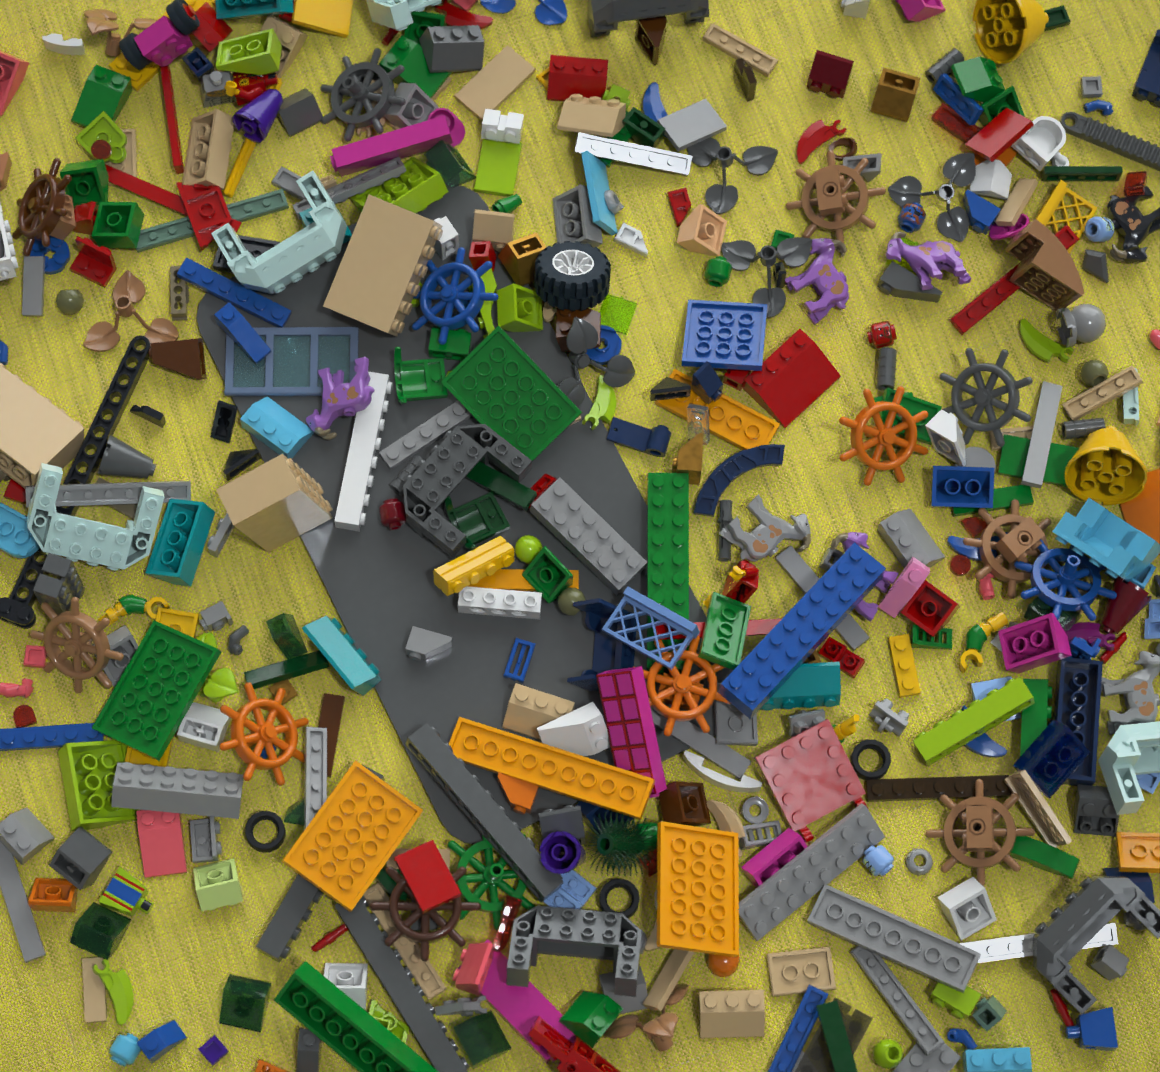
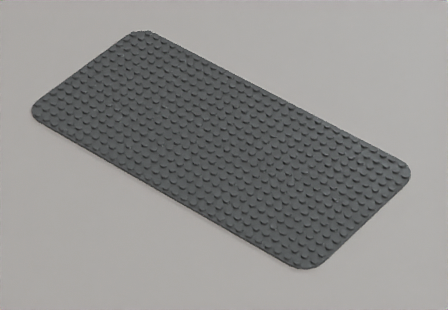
M446 185L448 193L443 195L440 200L428 205L425 210L419 211L416 214L433 221L446 216L459 234V248L463 247L465 249L463 264L473 269L469 253L473 237L475 209L490 210L478 193L465 186ZM357 223L348 226L352 234ZM348 241L342 244L341 251L334 260L330 262L325 261L320 264L316 271L307 272L300 281L296 283L291 282L286 285L282 292L270 294L252 290L291 310L292 314L284 327H358V358L367 357L369 359L368 371L389 375L390 382L393 383L391 394H387L386 401H389L388 411L383 413L382 418L385 419L384 430L379 433V438H381L380 450H376L375 457H378L376 469L372 468L371 473L374 476L372 488L369 487L367 494H370V501L368 507H364L363 512L366 513L365 525H361L360 532L335 527L334 521L356 414L354 416L342 415L338 416L329 428L331 429L330 433H337L334 439L325 440L313 433L292 458L294 463H297L300 468L304 469L305 473H308L311 478L315 479L316 483L319 482L324 491L321 495L325 500H328L332 507L330 512L333 517L332 519L300 535L348 634L355 641L353 643L355 648H361L367 655L365 660L369 664L373 663L380 671L378 675L382 680L374 687L441 823L451 836L466 844H476L483 841L482 833L405 745L407 738L427 723L438 731L439 737L444 743L447 742L449 744L459 717L542 743L541 740L502 728L515 683L575 702L574 710L594 702L601 712L606 725L600 692L585 690L567 682V678L581 676L584 670H592L595 632L591 631L585 624V611L580 610L575 616H568L562 613L558 607V597L551 603H548L542 597L540 620L458 613L459 593H453L447 597L434 584L433 570L464 555L469 550L462 547L452 558L426 536L421 538L407 522L401 525V528L398 530H389V527L381 524L379 507L383 504V501L398 499L404 503V496H399L389 486L391 482L415 456L418 455L426 460L430 456L432 448L443 442L444 436L392 470L383 461L379 452L458 401V399L447 389V398L407 401V404H400L398 402L394 375L395 347H401L402 361L434 359L429 357L428 349L431 330L437 327L428 321L419 330L415 331L412 329V324L423 316L420 305L412 307L409 315L405 316L403 321L405 323L404 329L401 334L398 333L397 337L323 306L349 244ZM435 250L431 260L438 268L444 264L455 262L457 252L442 260ZM494 250L496 262L492 272L497 284V290L513 283L516 284L498 257L500 252ZM429 269L427 270L425 277L421 278L420 280L422 284H424L427 277L431 274ZM461 274L459 284L462 283L468 276ZM452 275L445 278L448 284H451ZM236 276L230 278V280L242 285ZM438 284V286L436 287L435 291H441V290H442V288H441V286H440L439 284ZM529 284L522 286L531 289ZM207 292L199 303L197 322L200 334L225 383L226 333L217 324L214 314L228 302ZM432 299V307L441 299ZM497 300L493 302L491 311L494 328L498 326ZM234 306L253 328L275 327ZM445 307L436 314L437 317H444ZM453 308L452 317L460 314L457 309ZM478 313L474 320L479 326L477 317H480V315ZM543 318L542 331L510 332L504 330L557 386L567 377H573L577 381L572 364L566 352H561L556 334L550 322H545ZM467 324L461 328L453 329L455 331L464 329L472 333L470 353L484 340L483 335H486L484 328L480 329L479 327V331L474 333ZM311 337L274 338L273 387H310ZM319 337L318 370L328 367L332 377L338 370H342L344 372V383H350V337ZM235 343L234 387H265L266 357L256 364ZM444 359L445 376L448 371L453 370L462 361ZM318 374V387H323L322 379ZM585 390V398L581 405L578 406L583 412L580 415L581 421L569 426L532 462V470L520 483L531 488L544 474H548L556 479L560 477L647 561V505L616 446L612 441L606 440L608 431L602 420H599V424L594 430L591 429L593 426L591 421H587L585 425L582 424V420L589 414L593 406ZM267 396L231 397L235 405L238 406V411L242 417L253 403ZM268 396L308 427L306 418L312 415L315 409L318 410L319 415L321 414L322 396ZM473 416L459 426L478 425L481 423ZM250 434L264 463L279 456V454ZM490 462L487 465L495 469L496 471L508 476L505 472L499 469L492 462ZM464 478L449 496L455 509L490 493V491ZM493 493L510 525V529L476 544V548L500 535L515 548L519 538L531 535L537 537L542 543V548L546 546L568 570H579V590L585 595L586 600L600 598L618 606L624 597L623 593L627 587L647 597V565L616 596L530 512V508L525 511ZM444 500L437 508V513L449 522ZM514 549V562L509 567L501 569H526L530 563L521 562L516 557ZM689 586V621L706 622V616ZM626 603L623 609L634 613V608ZM647 615L638 617L640 625L647 624ZM413 626L450 636L453 639L452 647L427 660H413L408 657L409 655H406L405 650ZM643 629L641 632L644 639L646 638V629ZM636 631V640H640L639 631ZM516 638L536 644L524 683L503 677ZM700 638L699 645L696 651L697 654H699L702 638ZM522 644L518 645L509 672L511 674H513L522 648ZM529 646L526 647L518 676H521L530 649ZM635 650L634 667L642 666V669L646 670V656ZM693 664L689 677L702 670ZM724 668L716 672L717 683H722L733 670ZM707 677L700 681V684H703V688L708 689ZM655 682L656 693H658L661 683ZM700 696L698 706L705 700L706 697ZM713 702L712 706L703 716L710 727L708 734L715 737ZM679 708V711H688V710ZM696 719L689 721L700 728ZM654 725L662 762L690 749V747L671 735L665 736L664 731ZM611 747L595 755L584 756L615 766ZM466 764V769L470 774L477 776L483 789L488 790L493 795L495 803L506 810L507 817L512 822H516L521 830L539 822V813H542L544 810H559L565 806L580 802V800L539 787L531 813L519 814L510 807L498 783L497 773Z

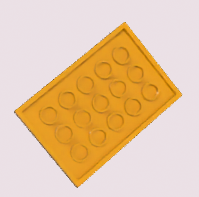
M355 760L281 862L351 912L423 810Z
M663 821L657 824V947L728 957H737L739 955L738 833Z

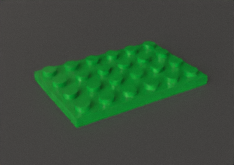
M499 325L441 381L481 424H486L532 460V462L583 413Z
M154 620L92 729L160 761L220 656L221 651Z

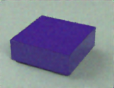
M215 1035L198 1049L212 1066L229 1052Z

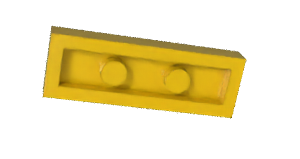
M909 634L889 637L888 642L899 698L920 695L921 692Z

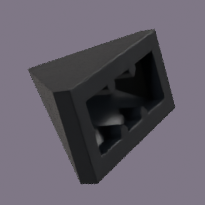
M666 377L651 389L650 401L690 397L691 386Z
M218 401L211 438L227 443L231 442L238 406Z
M257 449L230 452L223 471L225 479L227 481L231 480L261 459L259 451Z

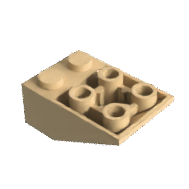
M268 15L261 31L273 28L282 45L279 71L274 72L281 79L299 54L308 35L281 19Z

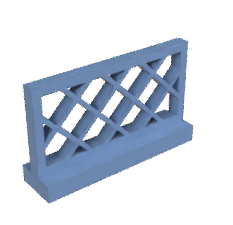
M627 587L623 593V599L602 628V631L672 670L693 638L696 639L700 633L697 625L632 588ZM627 603L634 608V613L623 616L622 609ZM648 615L651 617L652 623L640 625L638 617ZM636 617L637 626L626 629L624 620ZM622 622L623 630L614 632L609 629L613 623ZM663 624L668 626V633L657 635L655 626ZM653 627L655 636L643 639L641 630ZM639 631L640 640H628L627 633ZM682 634L686 636L683 643L674 645V635ZM670 637L672 646L660 648L658 640ZM656 640V650L648 651L645 649L644 643ZM673 650L674 657L670 663L662 659L661 653Z

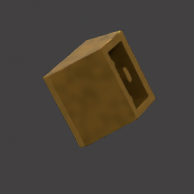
M883 67L871 112L908 122L921 78Z
M536 232L507 243L498 257L517 285L525 286L534 282L535 261L546 246Z

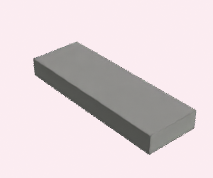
M24 256L23 316H43L44 256Z

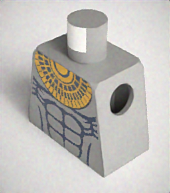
M213 71L211 74L202 76L200 92L204 108L236 101L235 95L228 96L225 90L226 82L233 81L230 71Z

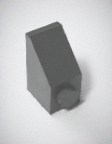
M299 1028L297 1072H319L322 1040L309 1029Z

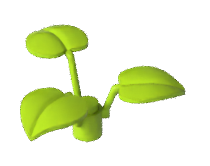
M211 632L204 633L196 638L217 648L216 638ZM229 668L218 669L212 676L209 673L208 680L204 682L201 687L202 691H199L198 694L201 697L207 696L212 702H219L223 697L239 693L234 673Z

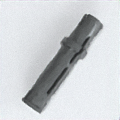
M720 500V515L717 522L719 524V532L733 520V501ZM719 535L718 560L722 562L731 561V544Z

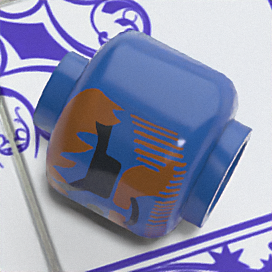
M913 202L902 207L897 218L902 230L913 233L922 227L926 218V212L922 209V205Z

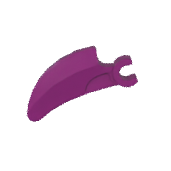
M1080 622L1063 628L1069 641L1076 636L1086 640L1088 645H1090L1099 638L1101 640L1098 645L1099 647H1104L1108 651L1114 650V644H1109L1107 641H1115V634H1101L1099 632V623Z

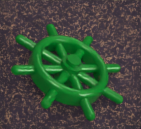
M483 835V841L472 845L467 850L463 849L455 841H449L448 847L461 857L456 871L460 867L466 868L469 863L480 872L478 874L464 875L456 882L462 898L465 902L480 903L481 909L479 911L492 913L493 925L496 931L502 929L501 911L509 909L516 902L528 911L535 907L534 904L522 896L527 886L513 870L504 871L503 868L507 864L506 861L501 857L494 864L493 850L495 849ZM484 851L486 866L473 856ZM518 878L516 889L512 888L502 879ZM481 882L474 893L468 888L467 883ZM488 887L491 902L480 899ZM497 887L510 897L499 902ZM462 911L460 920H463L469 911Z

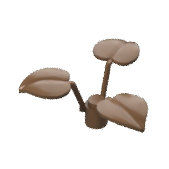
M107 9L84 11V16L88 18L87 27L92 35L107 31L108 37L105 53L110 56H119L121 54L119 42L122 40L121 35L111 33V31L118 30L119 25L114 21H110L116 20L117 15ZM151 18L134 19V23H131L124 38L130 34L134 27L145 30L157 20Z
M127 270L119 278L113 289L112 295L118 310L115 312V326L113 327L111 323L106 321L97 322L89 329L83 344L86 348L98 352L113 349L120 341V335L116 332L119 325V317H130L132 314L148 329L145 337L150 341V345L151 343L177 341L179 334L174 324L167 319L156 318L152 321L151 326H148L139 316L132 303L141 301L145 296L146 289L142 281Z
M676 984L661 1011L662 1015L647 1022L643 1026L638 1022L639 1018L637 1015L622 1016L614 1021L605 1032L604 1038H625L631 1035L636 1030V1027L643 1030L649 1040L654 1041L658 1051L670 1049L673 1046L671 1038H673L679 1018L676 1013H666L665 1008L667 1005H675L684 998L689 989L688 984Z

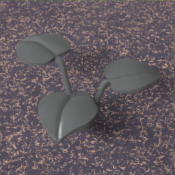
M712 137L687 148L689 155L692 156V162L697 166L707 167L714 160L718 161L719 166L722 167L723 186L714 184L707 189L705 194L707 205L716 214L730 211L738 200L737 188L732 185L726 186V168L732 165L733 159L741 165L747 166L751 174L763 175L773 167L778 154L777 149L767 146H754L743 153L744 161H742L735 153L732 154L730 148L726 146L720 147L719 142Z
M973 153L955 155L944 164L943 175L950 179V181L937 190L921 193V182L913 176H904L888 187L890 197L900 207H903L905 204H912L913 202L920 204V196L936 195L940 201H946L947 212H943L938 216L937 228L947 238L962 242L965 239L969 228L968 215L959 206L950 210V199L954 196L953 182L959 187H964L971 184L974 180L976 167Z
M804 237L785 239L779 243L777 251L774 247L767 245L757 253V256L756 249L752 243L745 240L722 243V254L731 264L732 269L737 271L747 270L750 262L755 263L760 258L761 264L767 267L768 289H758L753 295V303L767 304V317L772 318L778 315L784 308L786 296L779 287L771 289V266L775 264L776 257L779 260L784 259L785 264L790 267L804 265L810 255L812 239Z
M574 317L566 343L571 351L568 358L573 364L572 368L575 371L577 381L573 377H567L561 381L558 387L578 407L585 398V389L580 385L581 378L578 368L582 369L591 364L606 371L603 377L604 382L608 386L615 388L629 383L635 375V369L631 360L624 355L613 356L608 361L607 368L591 361L586 353L587 349H592L597 345V330L586 320Z

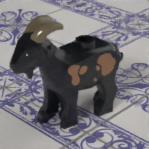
M1139 184L1123 198H1119L1116 195L1110 196L1111 200L1107 205L1108 218L1113 222L1114 231H1118L1124 238L1122 251L1117 249L1115 244L1112 245L1110 250L1112 258L1116 261L1127 263L1145 262L1147 260L1145 251L1148 248H1139V245L1148 235L1160 230V207L1152 213L1143 216L1141 211L1135 206L1138 200L1153 197L1154 194L1148 186L1141 188Z

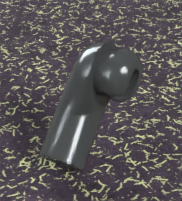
M244 625L229 636L228 650L231 654L240 655L243 651L240 640L249 634L248 628Z

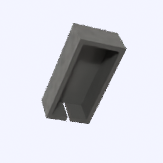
M48 553L42 571L56 575L58 579L39 574L33 592L40 605L43 602H47L56 614L59 615L62 612L71 611V598L77 597L81 599L85 587H83L84 585L72 560Z

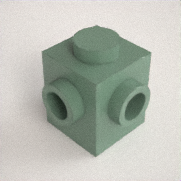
M992 995L988 999L983 997L975 1005L977 1009L972 1016L980 1026L988 1031L1004 1017L1007 1010Z

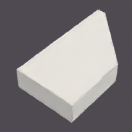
M623 223L614 242L647 257L648 250L646 249L641 231Z

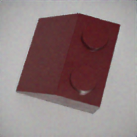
M817 50L809 74L807 88L814 92L829 94L834 98H844L854 61Z

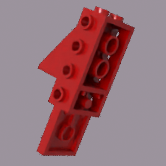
M540 1016L533 1022L528 1035L531 1036L530 1039L536 1045H542L546 1048L547 1053L553 1059L560 1060L557 1066L558 1072H620L579 1037L572 1043Z

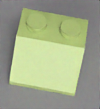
M234 858L193 868L196 893L201 911L214 910L218 907L243 902Z

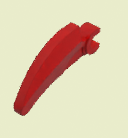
M441 0L443 6H434V10L437 13H444L446 15V26L479 25L481 30L493 23L492 17L481 16L462 10L450 4L447 0Z
M820 119L810 125L798 142L797 162L803 164L808 156L823 143L835 136L844 135L846 128L842 130L836 128L841 121L836 120L832 126H826Z

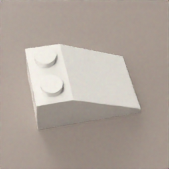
M594 702L536 728L543 744L581 756L595 755L611 747L603 716Z

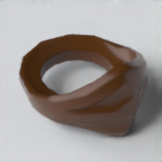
M841 138L832 142L829 146V150L832 151L837 146L850 148V152L846 155L838 156L835 154V160L843 161V157L854 156L857 153V143L853 138Z

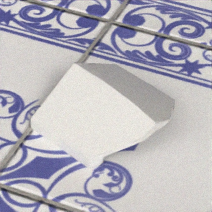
M996 159L993 162L986 160L976 165V175L970 184L969 190L975 194L1007 200L1012 174L1006 166Z

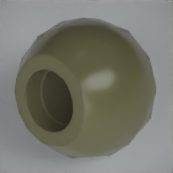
M78 289L60 290L57 294L56 303L61 312L72 315L81 310L84 299Z
M1089 360L1083 365L1080 375L1086 385L1094 387L1107 380L1109 372L1107 366L1102 361Z
M566 588L561 591L558 597V607L562 613L568 616H575L580 609L573 607V603L585 601L586 599L581 590Z

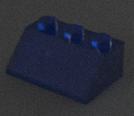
M1053 719L1014 763L1013 767L1017 771L1026 770L1038 790L1050 799L1089 755L1090 751L1067 725Z

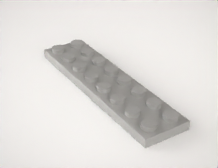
M861 803L739 902V917L754 940H760L819 892L824 884L830 883L863 856L870 846H875L885 838L866 805Z
M824 884L807 920L808 924L964 993L981 956V953L827 884Z

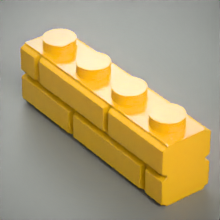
M500 535L434 569V584L447 597L453 593H459L463 588L476 584L480 579L493 575L497 570L509 567L514 562V547Z

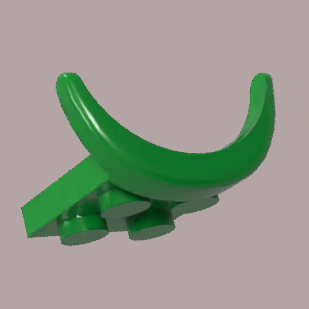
M395 347L394 375L397 398L400 404H407V401L448 397L447 388L441 383L446 377L444 358L402 361L401 347Z

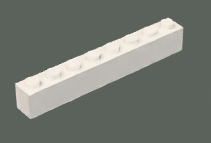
M369 371L371 379L368 386L373 387L375 391L372 393V401L368 407L356 413L334 521L336 528L359 532L361 525H365L366 513L363 512L364 507H368L370 501V494H367L368 488L373 486L374 476L371 473L372 468L376 469L378 457H375L376 450H380L381 438H379V433L384 430L385 419L382 418L383 413L388 411L389 401H386L387 394H391L393 385L389 380V375Z

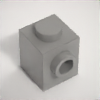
M1109 944L1098 950L1090 966L1111 981L1117 977L1121 978L1126 973V966L1130 959Z

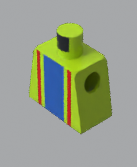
M119 867L99 899L101 906L131 917L135 915L138 909L148 914L154 905L153 902L145 898L148 893L147 888L122 867Z

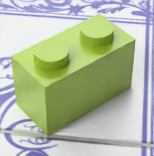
M938 982L929 998L933 1000L932 1003L940 1008L946 1007L951 1010V1014L954 1017L966 1020L982 994L968 986L964 993Z

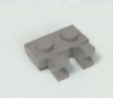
M478 996L473 998V1000L472 998L457 999L458 1003H456V1000L443 1001L444 1005L435 1007V1014H460L466 1017L473 1016V1012L476 1014L487 1013V1009H483L480 1006V1002L486 1000V996Z

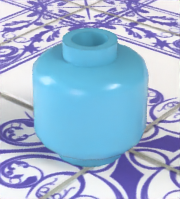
M127 1033L126 1036L118 1035L109 1049L110 1059L123 1067L132 1065L141 1052V1048L137 1044L139 1039L130 1033Z

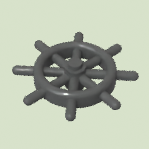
M379 48L374 49L370 62H360L352 65L349 57L344 56L342 62L346 70L340 74L334 86L323 84L320 87L322 92L331 93V106L333 109L321 118V122L327 124L336 117L341 119L348 125L344 135V140L347 142L351 141L355 127H366L373 124L376 132L382 134L384 129L379 120L387 113L391 104L404 105L406 103L404 98L394 96V84L392 79L403 73L405 68L399 65L387 73L378 65L381 55ZM366 74L363 83H361L358 76ZM373 75H379L380 79L371 84ZM382 87V94L373 93ZM343 95L352 97L343 103ZM372 101H378L377 105L373 108ZM354 106L352 115L345 113L346 110ZM364 106L367 113L360 115L362 107Z
M967 348L965 354L970 366L963 370L957 378L946 373H941L939 376L942 381L953 386L951 391L952 406L942 410L947 413H955L957 418L967 426L963 436L965 445L969 444L976 430L982 432L993 431L997 445L1002 447L1005 441L1000 428L1008 424L1014 416L1025 422L1031 420V416L1019 410L1018 406L1020 400L1019 388L1032 384L1033 380L1031 377H1026L1016 381L1012 374L1003 368L1009 354L1006 349L1000 352L996 364H978L973 349ZM981 371L992 372L986 386ZM970 377H974L978 389L966 384ZM998 377H1000L1005 386L993 389ZM963 391L974 396L973 398L962 401ZM1008 393L1009 398L1008 404L1001 401L1002 395ZM977 405L971 417L965 409ZM993 406L1005 411L999 419L996 418ZM984 408L989 423L979 422L980 417L984 411Z

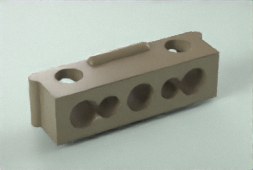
M170 266L172 321L188 320L189 286L187 281L179 278L180 283L178 284L176 278L181 266ZM177 302H180L182 309L176 310L179 308Z

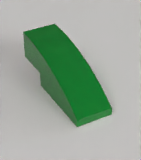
M1016 836L1015 845L1010 853L1012 858L1031 863L1033 867L1073 879L1080 859L1058 848L1027 836Z

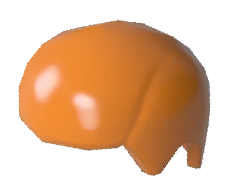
M708 954L707 966L714 975L729 977L736 972L739 965V955L737 957Z

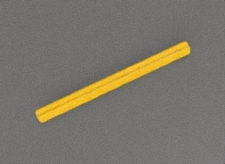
M278 78V84L268 86V89L279 91L282 80ZM248 138L245 139L223 189L224 196L233 197L256 142Z

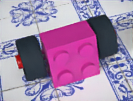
M174 0L166 7L169 18L163 16L140 34L130 33L119 42L124 57L136 69L141 70L152 61L161 67L167 66L176 57L186 53L193 46L188 35L200 26V22L194 9L186 1Z

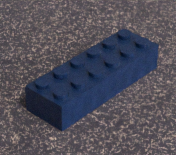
M1067 657L1059 660L1057 663L1049 783L1077 786V784L1092 786L1095 783L1103 661Z

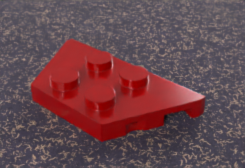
M177 182V189L200 250H204L215 240L211 234L212 232L227 223L232 224V218L219 186L194 184L192 186Z

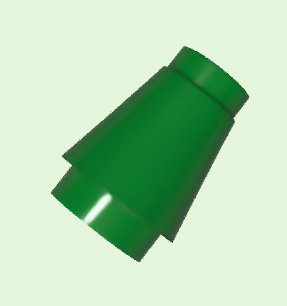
M518 194L495 201V204L492 205V210L494 212L512 213L522 204V200Z

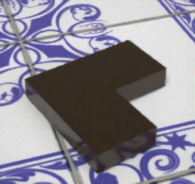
M742 58L735 60L734 70L748 102L754 100L757 80L752 68L746 66Z

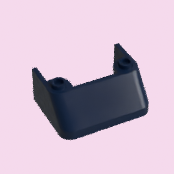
M597 598L573 603V607L586 612L585 624L591 631L595 632L592 670H584L581 676L567 678L568 683L590 691H599L597 674L608 670L634 667L635 649L602 631V628L617 606ZM622 609L623 616L632 614L631 612ZM636 617L624 620L626 629L637 626ZM622 622L613 623L609 629L614 632L623 630ZM636 631L627 633L628 640L636 641Z

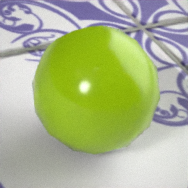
M531 535L519 538L514 548L516 557L521 562L531 563L542 549L541 541Z
M883 1039L874 1047V1061L882 1068H895L902 1061V1047L892 1039Z

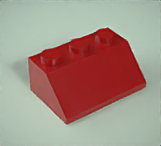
M550 55L547 100L564 102L573 94H580L585 98L600 97L602 100L606 91L608 60Z

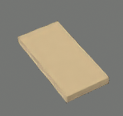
M507 45L461 88L454 97L479 120L483 121L485 109L496 110L536 72V68Z

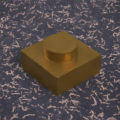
M288 679L277 682L269 688L274 698L279 688L285 689L286 693L281 703L282 705L298 696V693Z

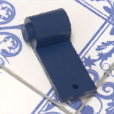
M613 417L606 440L652 456L664 457L671 432L664 425H657V427L648 429Z

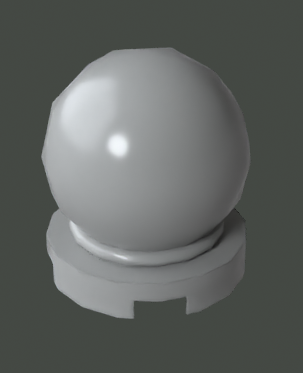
M1080 304L1074 307L1071 312L1066 307L1056 311V319L1060 318L1061 327L1057 328L1058 334L1066 348L1075 346L1076 340L1082 343L1093 342L1105 331V315L1100 308L1092 304Z

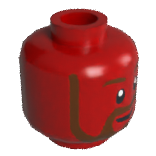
M889 321L874 323L870 327L871 331L867 332L869 344L873 343L875 348L878 349L892 346L894 340H897L894 324L891 325Z

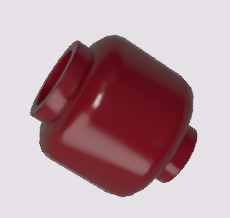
M398 499L383 501V504L379 507L381 524L389 527V530L400 529L401 525L406 523L404 503Z

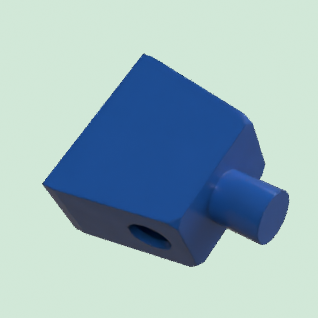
M1113 1007L1081 1014L1076 1018V1026L1065 1027L1066 1038H1078L1081 1049L1115 1051L1118 1048Z

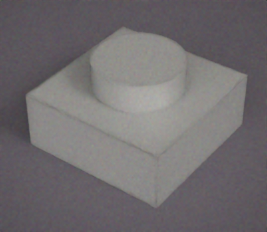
M1101 76L1081 77L1082 98L1102 97Z

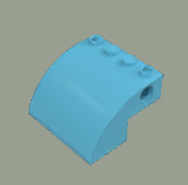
M1091 498L1087 499L1076 517L1066 511L1052 531L1057 535L1056 540L1064 545L1070 543L1074 546L1072 550L1081 556L1084 553L1091 557L1089 559L1091 563L1097 567H1100L1102 564L1108 568L1106 572L1114 578H1117L1119 575L1127 580L1137 576L1160 553V544L1117 517Z

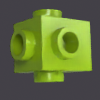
M612 84L610 91H605L602 100L608 101L617 96L620 98L621 103H626L627 111L631 102L628 99L631 91Z

